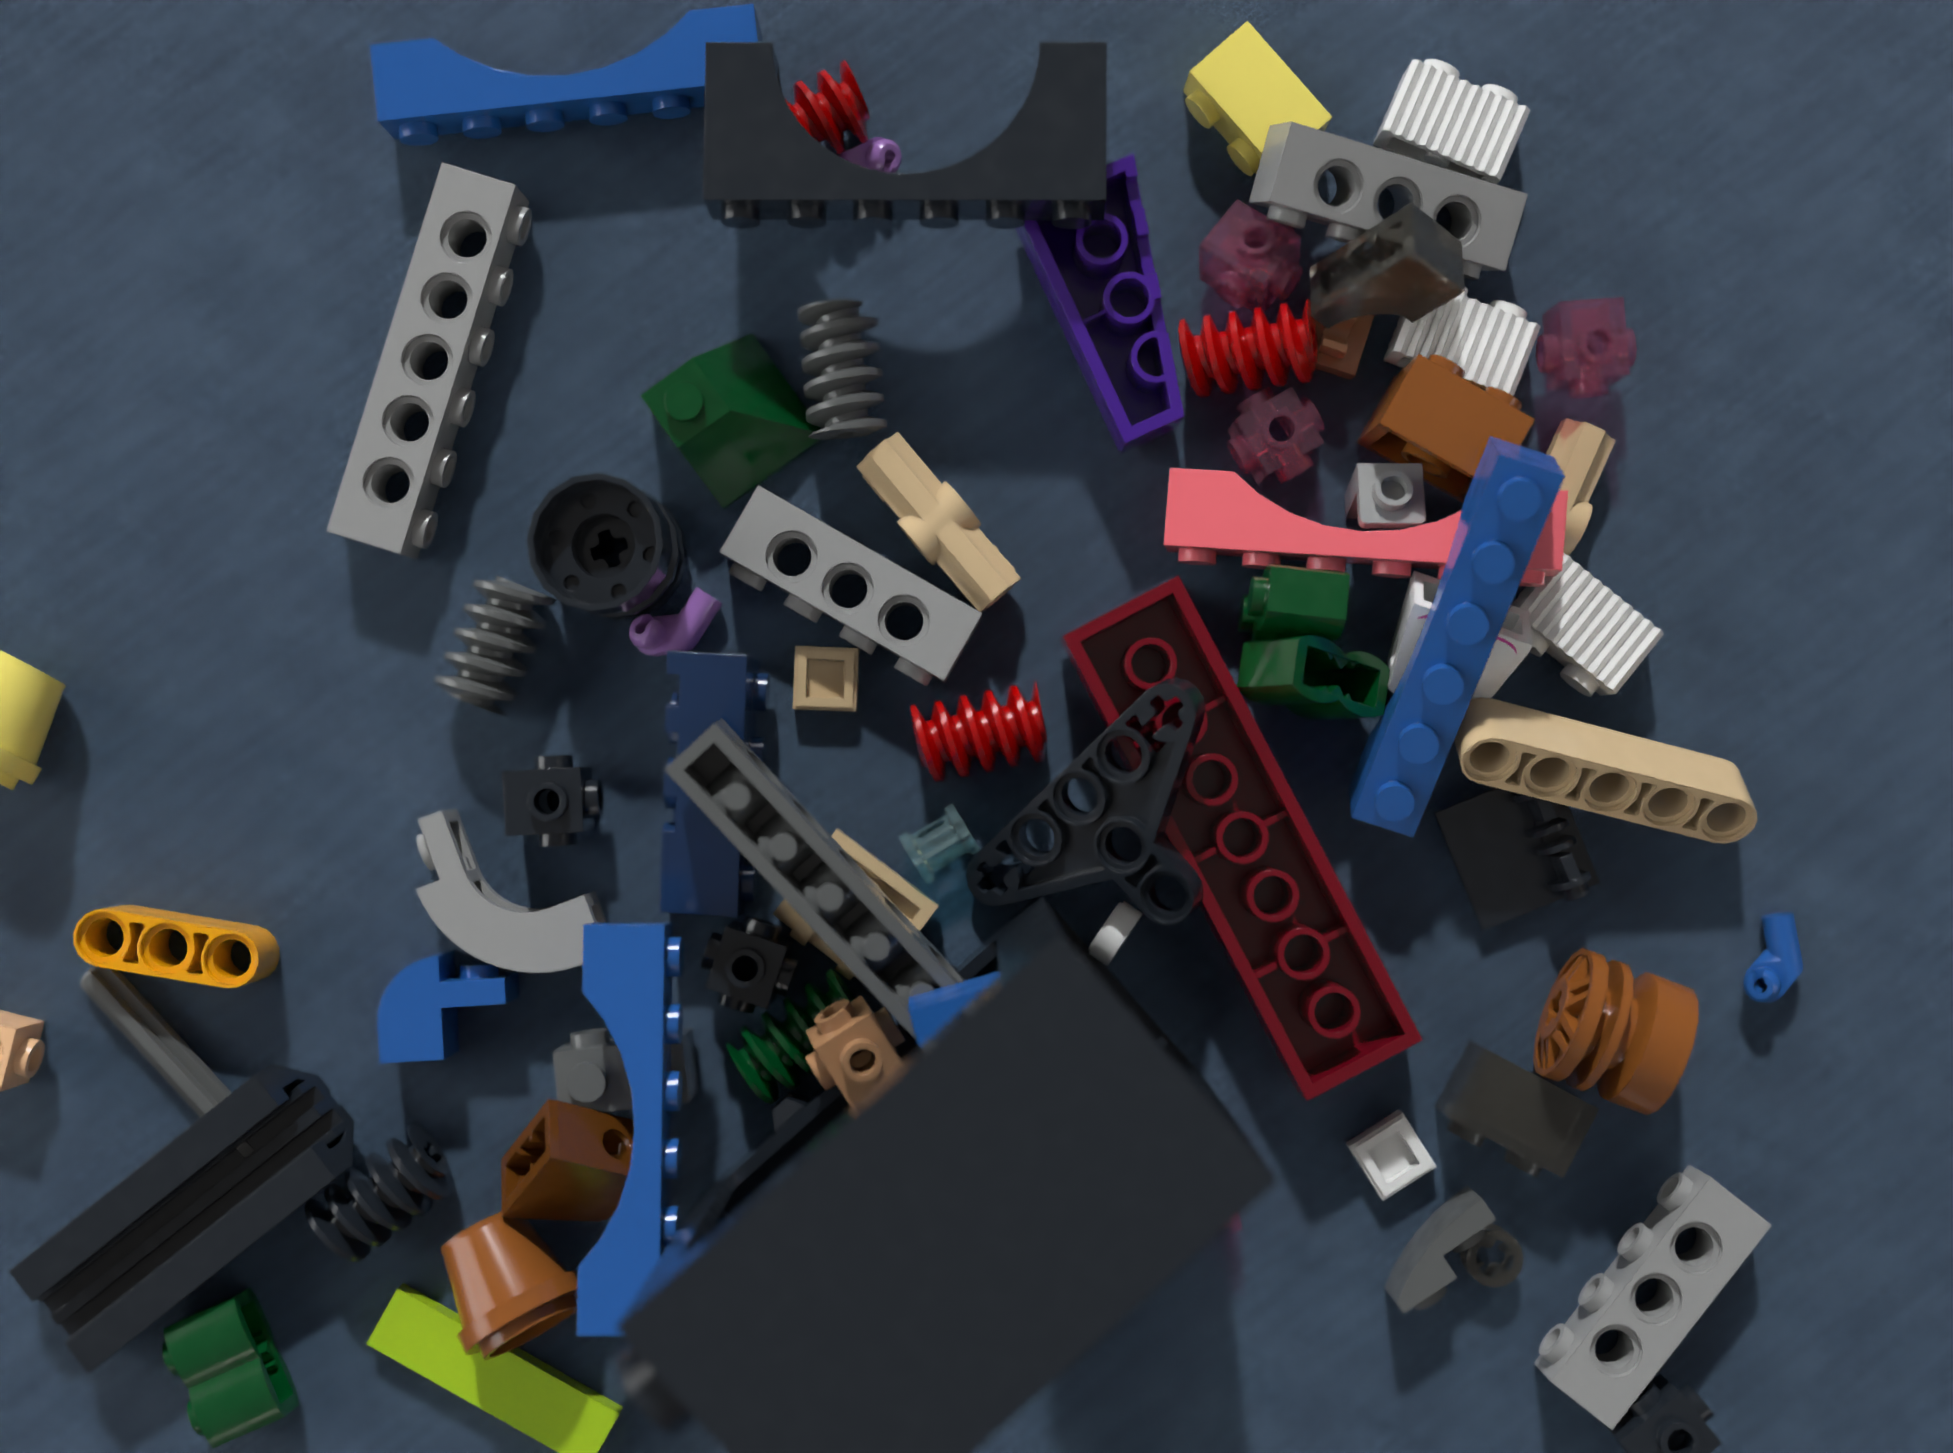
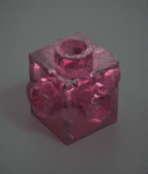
M1237 199L1199 245V280L1214 288L1216 294L1227 304L1236 308L1244 306L1254 312L1255 307L1261 306L1265 313L1277 298L1281 301L1287 299L1296 288L1302 276L1303 267L1299 265L1301 236L1297 235L1289 226L1267 220V216Z
M1624 297L1562 301L1542 315L1543 334L1539 335L1537 339L1536 362L1539 372L1547 374L1548 390L1569 389V398L1572 399L1599 397L1609 394V386L1630 375L1629 367L1634 365L1636 359V338L1634 331L1631 328H1626Z
M1267 387L1236 406L1241 416L1236 418L1227 429L1231 437L1227 441V446L1239 469L1245 475L1251 472L1258 485L1274 475L1283 484L1315 465L1309 455L1313 454L1324 444L1319 434L1324 430V424L1318 410L1308 397L1299 399L1293 387L1275 396L1272 389ZM1278 420L1289 440L1280 442L1273 439L1269 432L1270 422Z

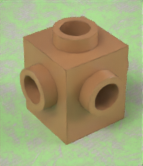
M862 995L852 1002L848 999H842L829 1005L815 1017L814 1022L816 1024L806 1030L815 1049L814 1052L805 1057L809 1066L825 1091L837 1085L851 1107L903 1062L895 1050L896 1046L905 1041L898 1027L885 1007L872 1013Z

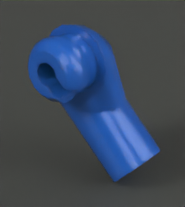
M1780 912L1761 916L1766 948L1746 971L1743 984L1747 996L1758 1003H1772L1780 999L1803 971V961L1794 912Z

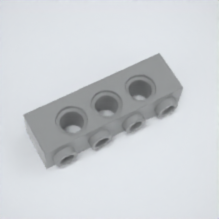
M1291 121L1270 125L1249 203L1269 208L1266 217L1269 221L1304 229L1306 220L1328 226L1325 235L1327 238L1351 245L1363 246L1365 237L1386 243L1383 254L1421 263L1423 254L1444 260L1441 271L1462 278L1478 280L1481 271L1506 270L1528 194ZM1325 170H1328L1334 176L1337 185L1335 197L1329 204H1326L1321 199L1318 192V181ZM1385 188L1391 192L1395 204L1393 214L1387 221L1382 219L1377 207L1379 195ZM1443 206L1448 209L1452 220L1450 231L1444 238L1440 236L1436 227V218Z
M759 485L720 550L723 556L734 562L728 571L732 576L760 592L767 582L787 592L789 595L783 605L817 623L822 613L841 623L844 627L839 637L872 655L877 645L897 655L900 658L894 668L926 687L932 677L944 683L946 682L982 619L981 612ZM792 543L804 544L811 551V563L808 569L797 576L784 575L778 567V556L781 550ZM848 574L858 575L867 583V595L864 601L853 608L838 606L835 604L832 596L835 582L840 577ZM899 606H912L919 610L923 616L922 629L912 639L899 640L892 637L888 632L887 619L890 613Z
M1688 1165L1683 1173L1678 1172L1672 1175L1663 1184L1657 1195L1658 1205L1644 1223L1633 1225L1623 1235L1617 1248L1619 1255L1604 1274L1598 1273L1594 1275L1584 1285L1578 1297L1580 1305L1565 1324L1555 1325L1545 1335L1539 1347L1540 1356L1534 1362L1550 1382L1611 1430L1618 1424L1772 1226L1712 1177L1691 1165ZM1694 1227L1696 1231L1694 1245L1687 1252L1676 1254L1675 1241L1677 1236L1683 1230ZM1656 1278L1657 1290L1653 1298L1646 1303L1636 1304L1635 1293L1638 1286L1647 1279ZM1608 1330H1618V1340L1614 1348L1607 1353L1596 1354L1595 1344L1599 1336Z

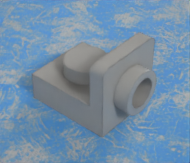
M1357 463L1344 495L1346 518H1358V524L1362 528L1406 529L1424 524L1426 513L1422 464Z

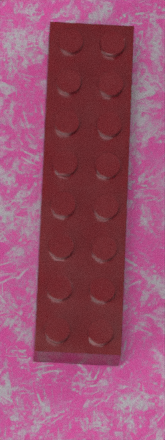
M1179 575L1063 635L1060 642L1106 729L1145 691L1165 679L1181 678L1188 680L1199 689L1204 697L1206 708L1204 720L1164 836L1189 862L1201 878L1204 892L1199 907L1297 1092L1308 1101L1422 1041L1423 1039ZM1175 697L1169 701L1163 700L1166 706L1164 711L1153 721L1146 724L1154 734L1172 720L1178 719L1182 721L1178 715L1180 709L1184 706L1180 699ZM1117 736L1113 743L1128 770L1138 769L1142 761L1140 746L1131 737ZM1158 741L1161 750L1166 743Z

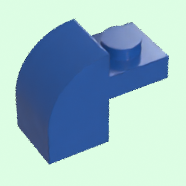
M454 950L441 952L408 965L391 980L380 1000L377 1014L379 1064L445 1060L459 1052L457 1007L507 1004L519 998L518 972L499 973V967L486 962L459 965L460 975H455Z

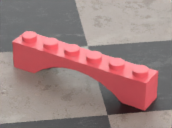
M1170 468L1163 545L1168 552L1178 553L1179 563L1190 565H1216L1217 555L1242 557V567L1265 569L1268 564L1281 565V559L1307 561L1306 568L1345 572L1346 563L1372 565L1371 575L1388 578H1410L1412 568L1438 569L1437 579L1441 580L1461 511L1436 522L1402 530L1357 531L1322 525L1290 513L1256 492L1234 471ZM1559 490L1519 586H1544L1545 576L1556 577L1562 571L1568 491Z

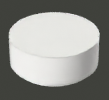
M1125 901L1123 903L1119 902L1089 946V954L1108 966L1143 913Z

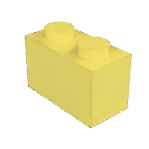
M1248 21L1189 71L1183 90L1188 96L1185 98L1186 106L1193 117L1205 128L1209 129L1214 126L1229 143L1227 146L1229 156L1237 167L1248 176H1252L1254 173L1257 174L1270 125L1292 121L1325 131L1332 119L1330 113Z

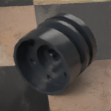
M603 473L574 476L550 490L534 511L527 536L530 566L546 591L565 605L617 621L635 619L640 615L650 614L665 605L681 584L688 559L685 534L673 512L653 496L639 489L626 479ZM615 540L628 545V549L619 553L621 563L619 565L606 560V556L615 551L613 543Z

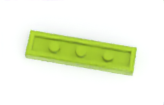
M402 1283L397 1288L366 1343L368 1346L558 1453L599 1452L623 1406L518 1347L489 1360H484L480 1352L466 1355L457 1337L458 1333L462 1330L458 1313L405 1283Z

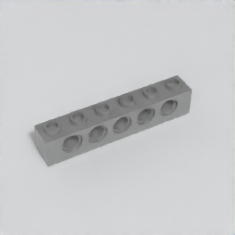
M442 162L330 517L327 532L415 560L418 559L420 549H426L431 544L438 523V514L433 511L440 487L446 488L449 485L456 467L457 454L455 451H452L459 426H467L473 414L476 394L475 391L471 390L476 370L478 366L484 367L487 364L493 350L495 334L490 329L497 305H505L512 289L513 270L509 269L516 245L522 246L525 243L531 228L532 210L527 208L529 201L515 184ZM475 232L486 233V245L478 255L467 258L461 257V245L468 235ZM455 292H466L467 305L465 310L455 318H443L442 305L445 299ZM446 352L448 356L446 371L437 379L425 380L423 366L426 359L433 353ZM425 411L429 418L427 432L416 441H407L404 433L406 421L411 415ZM405 471L410 480L408 493L400 501L390 503L386 497V484L391 476Z

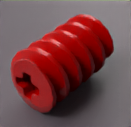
M846 60L840 62L841 83H837L826 70H822L816 73L817 94H814L801 80L793 83L794 104L791 105L786 100L789 108L805 130L820 144L826 140L838 154L845 152L844 131L848 129L862 144L868 141L867 121L870 120L866 102Z
M1306 299L1302 319L1295 320L1287 302L1280 303L1276 323L1271 324L1261 306L1254 308L1251 326L1245 328L1236 310L1229 311L1225 331H1218L1210 314L1203 316L1199 335H1193L1185 318L1179 321V346L1183 368L1194 392L1200 398H1206L1211 395L1215 379L1223 393L1226 395L1233 394L1237 389L1240 375L1249 390H1258L1262 386L1265 370L1272 384L1276 387H1282L1287 384L1291 366L1302 384L1309 383L1313 378L1318 359V340L1315 315L1310 299Z
M1034 681L1031 701H1026L1016 685L1009 686L1005 706L999 704L991 690L984 691L982 706L979 711L974 709L966 695H960L956 715L950 716L940 699L934 700L931 720L925 721L915 704L910 705L922 767L926 766L933 780L937 783L943 782L945 778L947 762L953 764L961 778L968 777L972 757H977L986 773L994 771L998 752H1002L1011 768L1019 767L1021 752L1024 747L1028 748L1037 763L1044 762L1048 740L1036 681Z

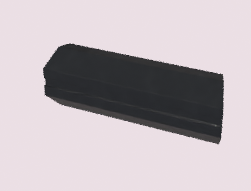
M271 1064L261 1070L8 1271L32 1302L36 1300L40 1303L44 1302L52 1312L50 1316L58 1326L62 1325L70 1337L65 1342V1345L88 1374L93 1372L353 1166L354 1120L342 1104L339 1106L330 1094L331 1090L319 1075L277 1064ZM245 1141L254 1149L253 1154L246 1158L236 1149Z

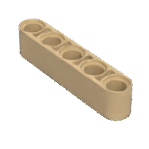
M1481 697L1471 699L1454 740L1462 772L1468 779L1479 784L1712 843L1725 844L1738 841L1754 829L1758 820L1756 808L1739 769L1734 763L1715 756L1500 700Z

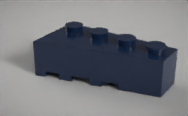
M667 650L666 674L680 675L679 693L673 692L670 704L667 703L665 706V732L668 733L670 744H678L677 757L715 722L722 718L765 764L766 738L756 737L757 711L767 712L770 674L760 673V661L748 655ZM669 757L666 767L677 757ZM664 770V804L666 809L674 810L673 822H665L662 829L660 912L728 917L740 916L744 913L745 902L755 903L758 870L752 864H747L748 859Z

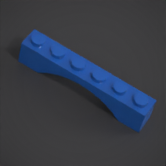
M754 4L690 10L666 34L638 53L603 68L570 75H526L494 69L458 54L435 38L371 44L370 55L377 121L395 140H400L401 143L406 145L422 146L436 143L439 140L438 135L463 133L468 138L488 139L499 136L502 133L501 128L526 126L528 130L534 132H552L564 128V122L589 119L592 124L608 126L627 121V115L651 112L657 118H681L691 113L690 108L705 107L706 42H762L760 23Z
M1492 436L1489 437L1466 494L1447 563L1422 632L1398 686L1385 708L1384 714L1369 735L1348 787L1351 818L1412 838L1414 837L1565 475L1553 456Z
M673 923L583 924L582 993L603 1018L621 1053L632 1093L634 1138L630 1170L619 1205L600 1240L578 1266L577 1336H622L616 1329L618 1323L681 1226L680 1207L669 1206L670 1179H679L682 1157L680 1138H670V1112H680L682 1104L681 1071H671V1044H681L683 1035L682 1004H672V977H682L684 967V942L682 937H673Z

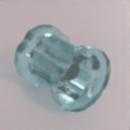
M953 803L944 808L945 815L917 832L910 834L904 831L898 835L901 844L926 884L935 880L936 871L966 853L975 855L981 850Z

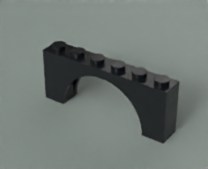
M706 42L703 201L712 219L721 220V224L724 226L750 229L760 226L761 220H787V224L792 227L816 229L826 226L827 220H853V224L861 228L882 229L892 226L893 220H919V224L926 228L949 229L958 226L959 220H985L986 225L992 228L1015 229L1024 226L1025 220H1052V225L1057 228L1081 229L1090 226L1092 220H1104L1107 155V42H1040L1039 60L1030 92L1023 106L1007 128L989 145L974 155L941 169L919 173H890L869 169L837 156L814 139L799 123L783 96L780 66L772 42Z

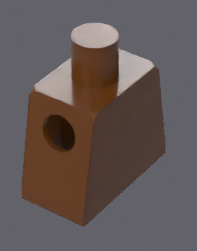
M548 1099L501 1158L502 1217L594 1222L609 1219L619 1205L630 1170L634 1120L559 1100Z

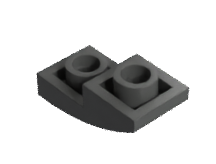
M1465 1186L1449 1198L1425 1221L1405 1246L1393 1266L1384 1288L1403 1314L1412 1308L1423 1310L1437 1303L1446 1294V1285L1457 1278L1443 1256L1451 1250L1454 1253H1460L1473 1247L1485 1236L1486 1231L1484 1228L1497 1220L1484 1200L1469 1186Z

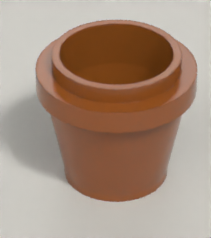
M502 1211L461 1231L440 1248L462 1330L458 1333L457 1337L466 1355L480 1352L484 1360L498 1357L542 1335L577 1311V1271H568L528 1219L503 1218Z

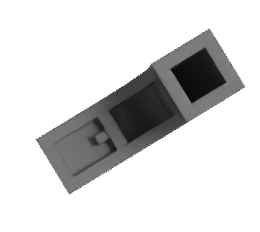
M458 809L440 810L417 819L422 834L416 837L420 856L430 871L436 869L440 880L417 888L416 891L431 919L454 944L483 962L518 972L546 973L583 965V924L607 923L596 891L546 908H529L514 904L495 892L482 875Z

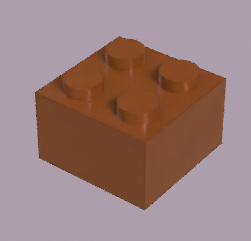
M1418 354L1393 377L1356 443L1391 463L1422 464L1423 481L1464 504L1466 494L1489 437L1492 436L1520 446L1535 419L1520 411L1522 403L1511 394L1495 387H1487L1484 391L1463 379L1465 371L1453 361L1435 354H1431L1429 358Z

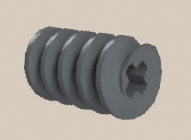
M851 299L826 300L803 305L797 309L798 321L804 325L811 326L799 335L800 346L814 352L801 360L802 371L817 377L804 385V396L812 401L820 402L806 410V421L822 428L809 435V438L820 440L857 438L887 427V420L868 415V409L885 402V396L881 393L866 390L865 383L882 377L883 371L881 368L864 365L863 358L880 352L881 347L880 343L862 339V332L877 327L879 323L876 317L860 314L859 307L863 306L861 301Z
M496 575L495 580H474L472 587L486 599L485 604H464L462 609L477 623L476 627L454 629L453 635L467 646L466 652H445L443 656L448 663L458 670L456 676H435L433 682L456 699L508 717L495 704V700L513 701L516 700L518 693L504 678L505 676L523 677L526 676L528 671L514 657V653H534L537 645L523 631L524 629H544L547 623L533 610V606L554 605L556 599Z

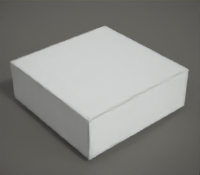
M1399 1109L1346 1142L1347 1147L1383 1201L1437 1167L1405 1115Z

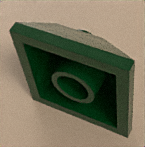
M753 333L691 358L640 395L676 447L724 510L821 441L820 439L808 437L821 428L806 421L807 408Z

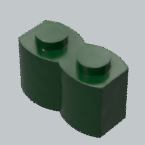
M1268 564L1262 577H1252L1248 595H1242L1238 616V632L1248 633L1247 642L1308 635L1321 636L1332 642L1333 640H1338L1347 620L1350 574Z
M1308 635L1252 640L1243 643L1237 687L1246 698L1257 704L1266 706L1286 705L1294 714L1308 720L1373 718L1384 714L1390 669L1382 660L1370 653L1362 651L1343 652L1335 643L1321 636Z
M247 1288L186 1315L163 1328L165 1341L162 1344V1355L168 1370L174 1376H180L188 1388L190 1400L187 1404V1415L189 1422L198 1435L205 1436L213 1449L284 1418L299 1405L297 1391L290 1371L280 1352L275 1347L268 1320L257 1296L251 1288Z

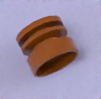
M1581 948L1569 958L1560 970L1542 1010L1534 1042L1533 1061L1536 1073L1556 1082L1565 1079L1567 1085L1580 1091H1585L1596 1083L1599 1096L1607 1101L1644 1115H1650L1658 1111L1669 1099L1679 1083L1694 1046L1699 1022V1001L1694 989L1648 972H1644L1634 979L1630 965L1613 959L1607 963L1604 955Z

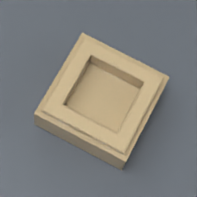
M795 646L793 709L857 712L860 649Z

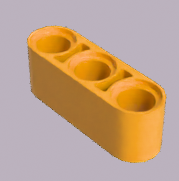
M119 905L93 910L85 914L77 922L73 932V945L77 954L88 964L101 968L221 988H237L262 980L276 969L280 959L279 945L276 938L265 928L257 925L137 905ZM112 920L121 926L124 933V941L119 950H115L107 939V928ZM174 930L180 932L187 942V954L183 961L177 960L169 949V939ZM237 940L243 942L251 953V964L246 972L239 970L231 959V949Z

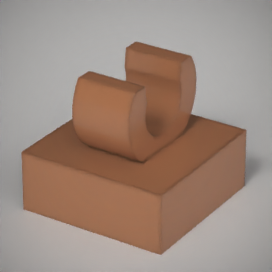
M1314 296L1311 303L1315 315L1318 340V359L1315 369L1351 380L1356 375L1374 315Z

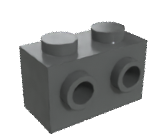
M608 1028L570 1033L571 1042L565 1043L552 1052L557 1099L559 1101L601 1112L633 1109L631 1087L622 1056L613 1037H609ZM693 1028L683 1029L681 1044H671V1071H681L682 1103H689L699 1092Z

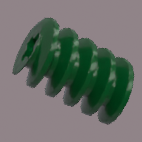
M831 968L825 971L829 987L828 992L824 994L811 983H807L804 985L808 1002L807 1006L802 1008L791 998L786 997L782 1000L786 1020L781 1022L768 1011H765L761 1014L765 1030L763 1035L759 1036L744 1025L739 1029L744 1047L738 1051L731 1044L727 1043L726 1045L732 1060L755 1095L765 1103L773 1104L779 1099L777 1081L791 1090H794L801 1084L798 1066L808 1074L815 1076L805 1058L815 1051L806 1030L816 1024L814 1022L815 1017L829 1005L842 999H848L850 1002L856 999L843 979Z

